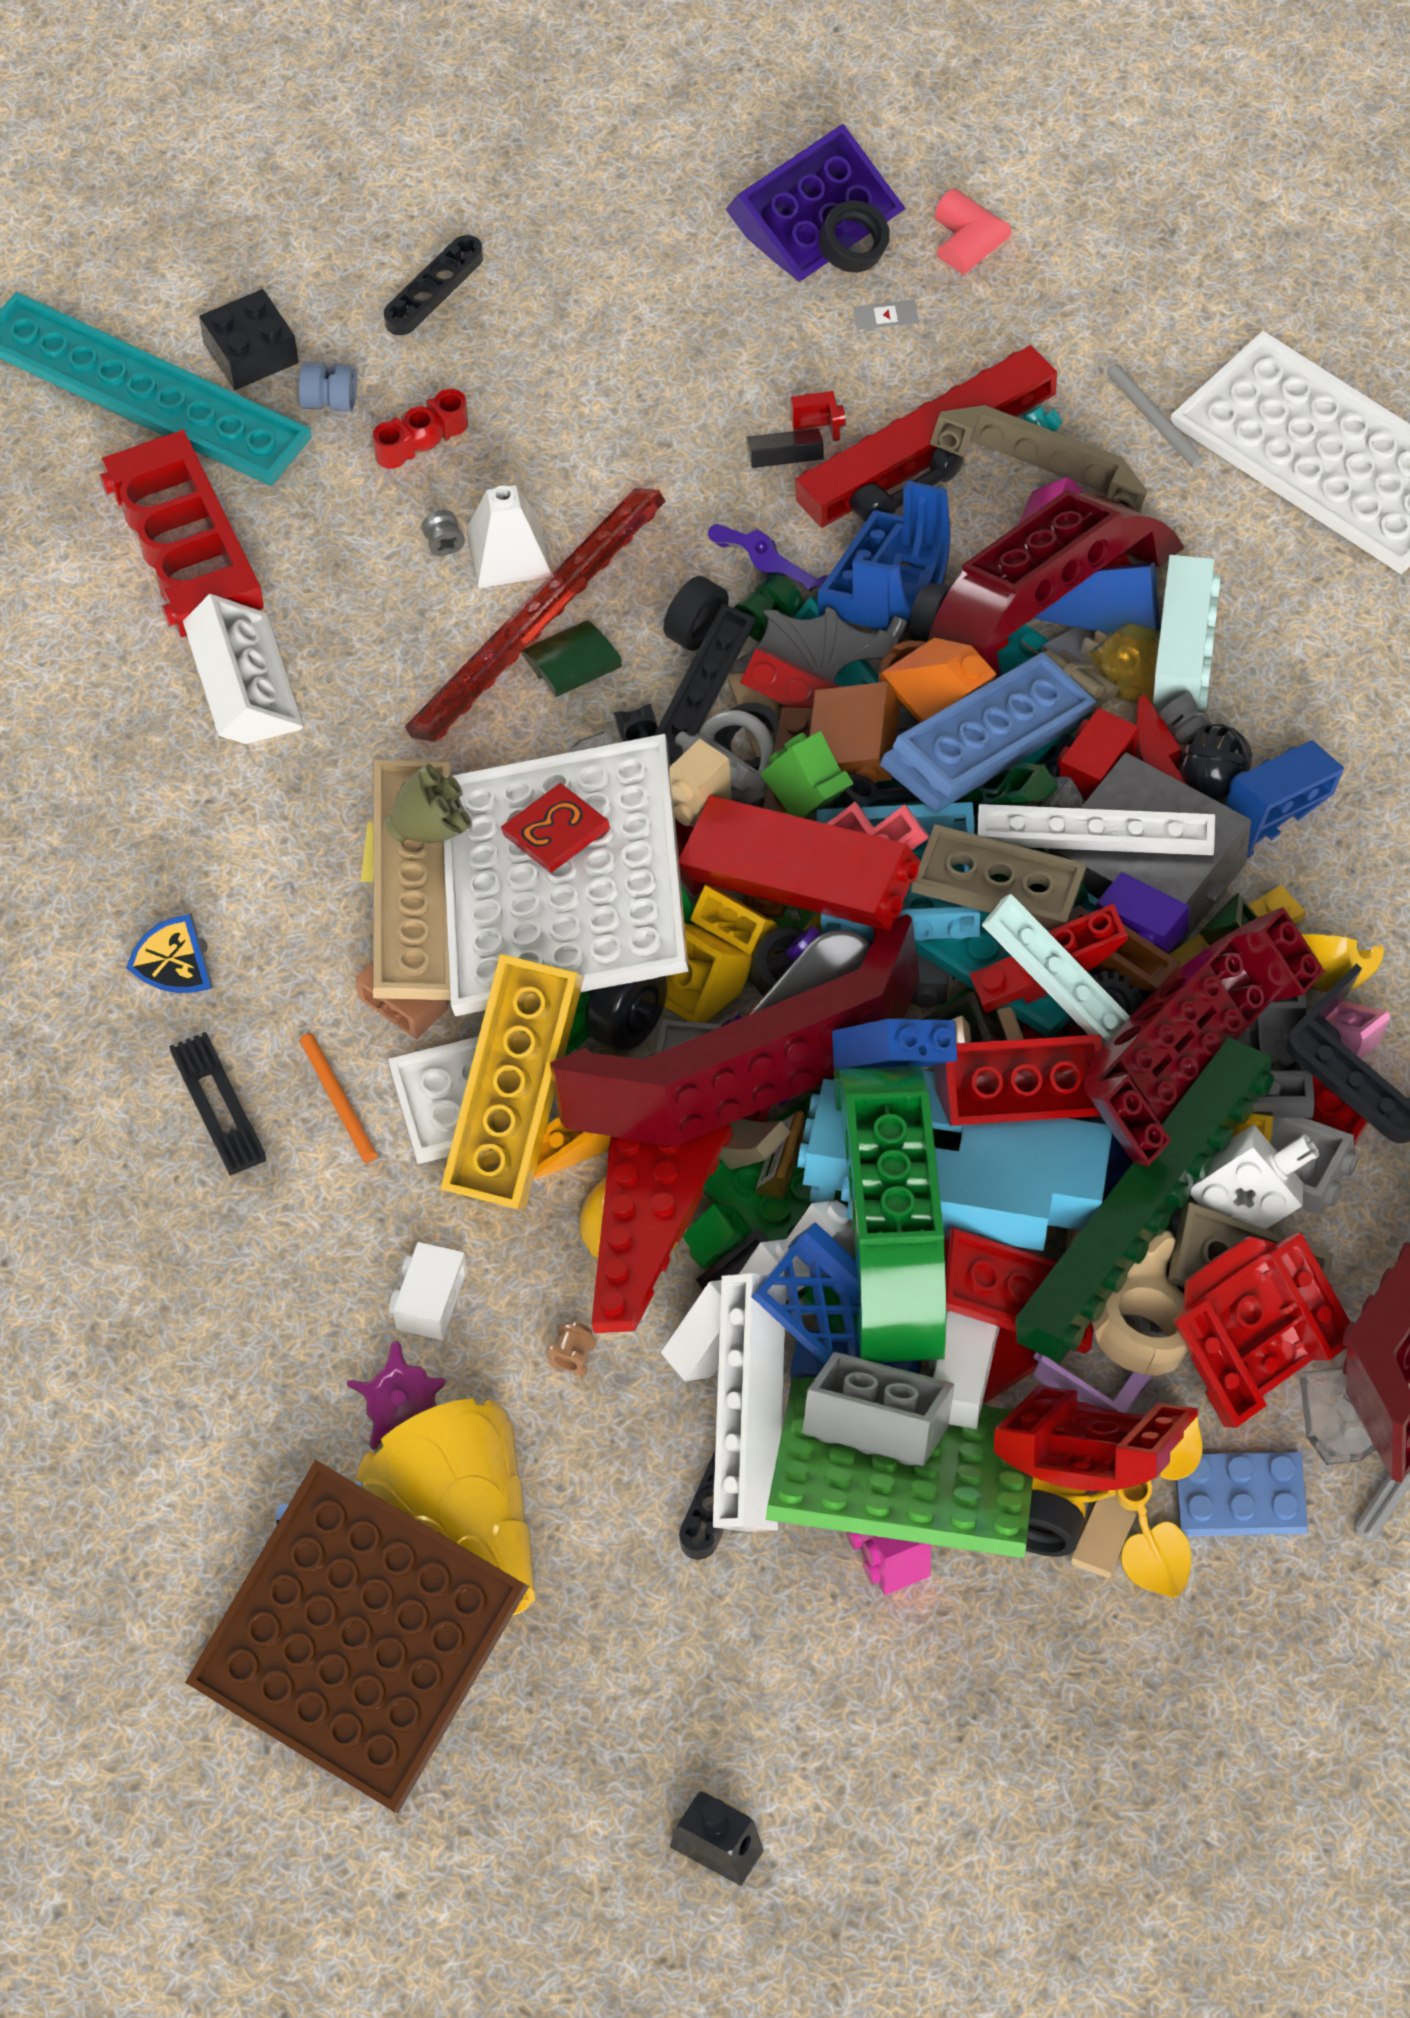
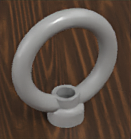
M727 710L714 715L705 722L698 734L712 739L720 729L726 726L738 725L746 728L754 735L760 747L761 761L758 771L761 773L771 764L768 758L774 753L775 744L764 723L754 715L740 710ZM767 783L761 792L748 786L743 791L731 786V800L736 802L742 801L744 804L757 807L765 802Z

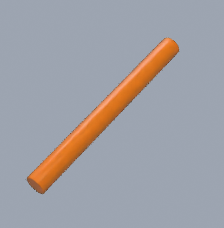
M312 1033L305 1034L300 1038L299 1042L364 1163L375 1160L378 1154L316 1038Z

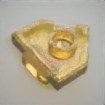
M1129 623L1121 626L1089 652L1101 675L1119 687L1117 694L1114 696L1116 699L1138 704V697L1145 694L1153 705L1160 631Z

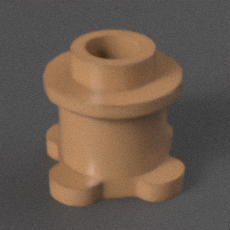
M571 1322L570 1324L560 1326L557 1344L549 1345L546 1351L550 1356L549 1365L582 1377L585 1376L588 1368L584 1365L589 1350H593L597 1344L596 1338L592 1335V1330L578 1322Z

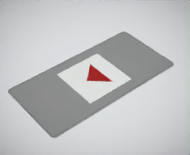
M915 300L853 307L857 330L919 323Z

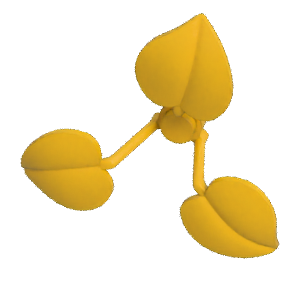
M1198 1416L1184 1431V1438L1170 1452V1463L1159 1474L1163 1479L1173 1481L1186 1478L1198 1467L1202 1456V1439ZM1033 1477L1032 1490L1053 1493L1069 1500L1080 1509L1083 1514V1521L1086 1515L1084 1502H1095L1112 1496L1116 1497L1117 1502L1124 1509L1137 1511L1143 1534L1131 1536L1123 1547L1121 1562L1125 1574L1133 1583L1146 1590L1170 1598H1176L1181 1594L1187 1584L1191 1570L1190 1545L1185 1534L1173 1523H1159L1150 1531L1145 1505L1152 1494L1151 1481L1130 1488L1100 1491L1086 1495V1490L1062 1487Z

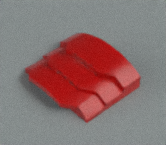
M1296 1233L1278 1243L1246 1237L1208 1262L1185 1280L1183 1310L1173 1322L1191 1352L1190 1358L1207 1387L1205 1394L1224 1427L1237 1428L1267 1406L1263 1396L1312 1360L1329 1361L1345 1350L1347 1346L1343 1345V1336L1350 1320L1303 1234Z
M1038 1385L994 1429V1453L1016 1469L1054 1485L1088 1491L1130 1488L1157 1478L1170 1463V1452L1184 1438V1431L1198 1416V1408L1157 1402L1147 1414L1123 1413L1101 1408L1087 1402L1078 1401V1391Z

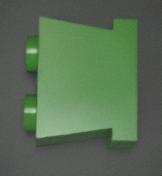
M821 731L808 738L804 733H801L786 742L784 748L768 758L771 764L760 773L761 777L787 811L784 814L805 819L817 813L816 809L826 807L854 784L846 770L841 772Z

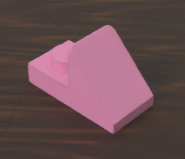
M1342 1001L1325 1019L1338 1030L1341 1043L1362 1059L1380 1044L1389 1023L1390 1015L1385 1010Z

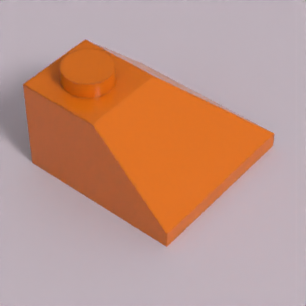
M934 637L881 672L879 678L883 682L888 681L896 697L921 723L992 682L996 673L971 645Z

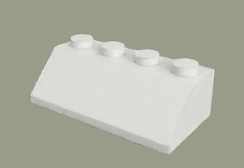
M209 594L183 620V624L218 735L226 739L248 744L301 730L304 726L267 613Z

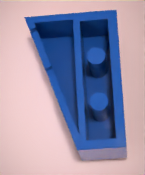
M1313 740L1299 747L1293 746L1284 754L1272 760L1266 759L1259 766L1247 772L1242 771L1231 780L1229 784L1230 792L1224 805L1251 819L1247 859L1254 854L1255 844L1267 836L1272 841L1279 836L1281 831L1277 828L1292 816L1299 821L1334 794L1344 767Z

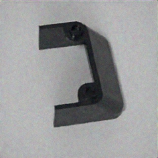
M1356 963L1294 1026L1287 1038V1050L1294 1060L1387 1139L1395 1143L1410 1142V1098H1406L1341 1043L1338 1030L1325 1019L1347 997L1359 976L1362 967Z

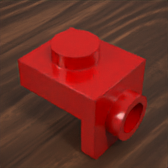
M834 391L808 393L790 397L793 430L829 425L832 441L840 440V427L846 426L843 404H836Z

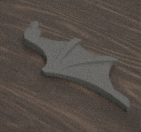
M830 607L825 608L824 615L808 620L792 618L778 610H764V614L768 617V625L763 638L751 652L736 660L730 674L744 673L755 649L763 647L835 683L838 673L845 666L855 661L884 659L891 652V648L901 642L900 637L908 621L894 615L886 632L879 629L877 634H869L847 625L838 616L837 611Z

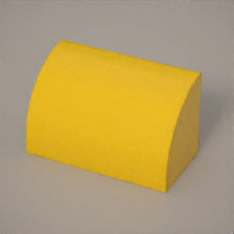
M712 885L704 886L690 918L692 922L749 955H754L767 935L779 929L775 921Z

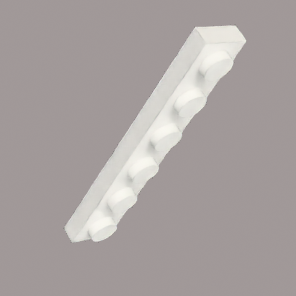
M979 804L977 835L1028 848L1214 855L1215 814Z

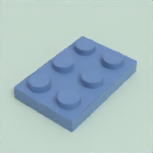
M1302 1452L1202 1454L1195 1471L1186 1478L1176 1480L1179 1528L1185 1536L1307 1534L1308 1524Z

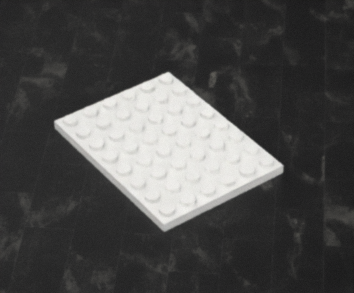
M665 734L453 775L462 788L463 794L459 798L464 810L472 821L471 828L444 841L451 1007L455 1016L486 1010L500 954L579 973L585 976L581 992L689 972L674 802L670 790L669 747ZM562 783L607 818L611 829L555 871L549 873L504 837L501 826L556 785Z

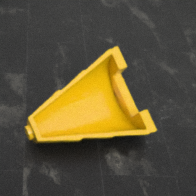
M469 1398L451 1401L425 1410L401 1423L380 1439L383 1447L375 1456L373 1453L366 1454L358 1468L356 1481L362 1482L366 1490L527 1584L529 1588L513 1615L519 1614L527 1609L531 1602L535 1601L530 1530L525 1524L523 1488L518 1474L513 1425L504 1408L489 1399L484 1403L485 1405H476L474 1399Z

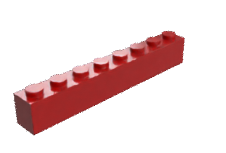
M1032 345L1019 352H1013L1005 360L993 367L983 369L977 376L961 385L953 386L942 396L933 401L925 402L917 410L905 417L895 419L889 426L873 435L865 436L859 443L845 451L835 453L829 460L817 467L804 471L799 477L795 478L797 503L821 528H824L853 511L849 505L850 499L860 488L870 484H878L885 491H888L927 469L933 454L938 448L930 445L940 412L986 405L1017 417L1056 395L1057 371Z

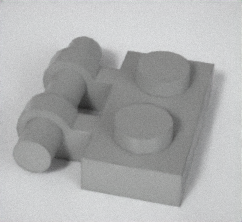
M680 732L676 736L675 744L682 748L683 754L700 738L727 756L730 761V781L734 787L743 791L748 786L761 792L766 784L759 771L718 742L698 733L695 736H690L686 732Z

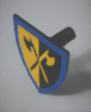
M192 913L160 922L146 932L134 947L126 969L140 980L160 990L174 993H193L213 988L203 954L207 951L208 944L203 938L198 937Z

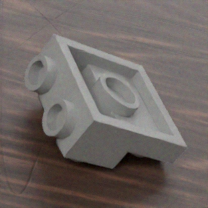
M1274 1118L1270 1144L1277 1152L1300 1139L1304 1134L1310 1137V1141L1307 1143L1309 1144L1313 1141L1319 1151L1318 1158L1311 1160L1294 1172L1303 1182V1206L1300 1208L1321 1215L1326 1205L1331 1207L1336 1205L1342 1189L1339 1181L1343 1174L1351 1176L1355 1170L1358 1153L1354 1152V1135L1307 1118Z

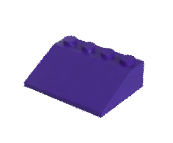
M841 124L739 193L725 210L749 241L796 281L801 282L829 262L823 256L819 245V231L830 211L838 204L851 200L866 202L877 208L887 222L906 208L846 126ZM846 220L839 222L835 228L837 240L846 249H849L870 234L865 226L854 221Z

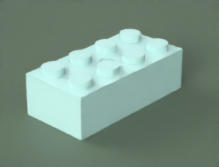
M1169 555L1153 707L1158 714L1168 704L1187 692L1196 701L1195 707L1197 710H1206L1215 628L1213 627H1215L1218 606V598L1212 597H1218L1221 576L1213 574L1215 559Z

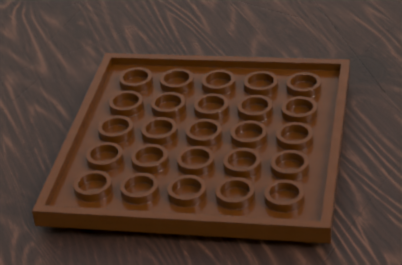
M315 1460L185 1683L391 1811L399 1813L529 1586Z

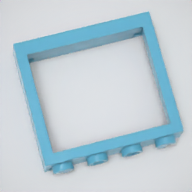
M973 802L952 803L937 813L926 804L906 805L924 827L929 838L934 824L975 834ZM903 805L863 807L861 809L873 827H876ZM846 808L816 809L817 822L826 824ZM965 818V821H954V819ZM964 864V872L971 870L969 866ZM970 907L902 910L897 917L908 914L912 918L916 941L980 937V910ZM821 914L822 934L830 931L847 930L859 934L868 942L874 941L873 928L875 927Z

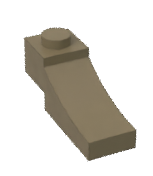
M743 1118L728 1124L731 1125L733 1137L728 1146L723 1147L718 1159L720 1158L730 1170L764 1161L788 1137L791 1131L782 1121L756 1122Z

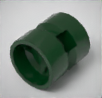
M771 573L756 586L754 592L748 593L734 608L757 618L749 636L760 642L768 625V617L764 614V610H778L782 614L793 618L804 603L800 592L794 584L781 574Z

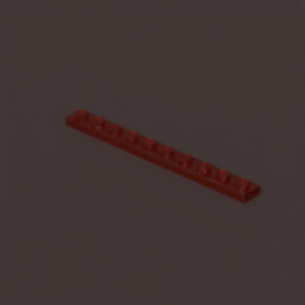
M634 488L406 724L405 729L410 737L435 742L445 736L449 727L457 718L470 710L472 703L481 693L494 685L496 678L505 668L517 661L519 654L529 643L538 639L542 634V630L553 618L558 617L564 612L565 606L576 594L584 591L588 586V582L600 570L609 565L611 558L622 547L632 541L633 535L645 523L655 517L656 511L666 502L660 490Z

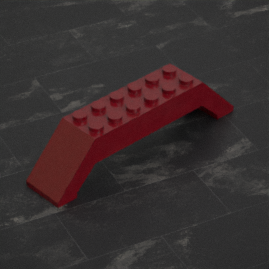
M908 914L896 918L890 931L873 928L874 941L860 969L645 1059L590 1053L587 1048H583L550 1062L561 1124L565 1129L676 1147L820 1086L823 1083V1079L834 1080L832 1031L884 1019H904L920 980L912 918Z
M1410 1242L1403 1244L1397 1263L1392 1269H1386L1379 1289L1374 1296L1369 1295L1366 1298L1360 1317L1356 1322L1349 1323L1343 1336V1345L1347 1346V1357L1343 1365V1374L1346 1375V1394L1391 1479L1400 1483L1403 1482L1410 1471Z

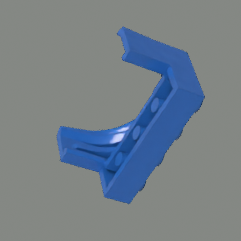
M907 481L903 487V516L873 510L818 590V616L824 615L825 608L830 607L837 611L838 616L844 622L866 626L874 630L887 631L894 615L908 621L905 628L909 627L912 606L919 591L929 583L943 584L946 575L951 534L947 490L945 488ZM899 562H908L911 567L901 565Z

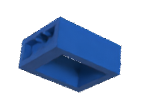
M884 1019L832 1031L834 1071L835 1069L894 1066H920L921 1068L957 1061L955 1020Z

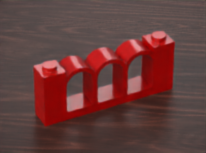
M184 429L102 457L105 472L99 474L102 487L106 495L113 493L118 506H123L127 524L131 529L138 532L143 559L149 566L156 569L160 595L167 603L161 606L162 612L169 627L175 625L180 637L187 636L183 620L209 594L257 610L264 608L261 586ZM187 482L192 492L155 506L145 507L136 504L138 500L145 496ZM203 518L210 529L171 543L164 544L153 541L156 536L163 532ZM220 555L223 556L228 566L190 580L181 581L170 578L173 573L180 569Z

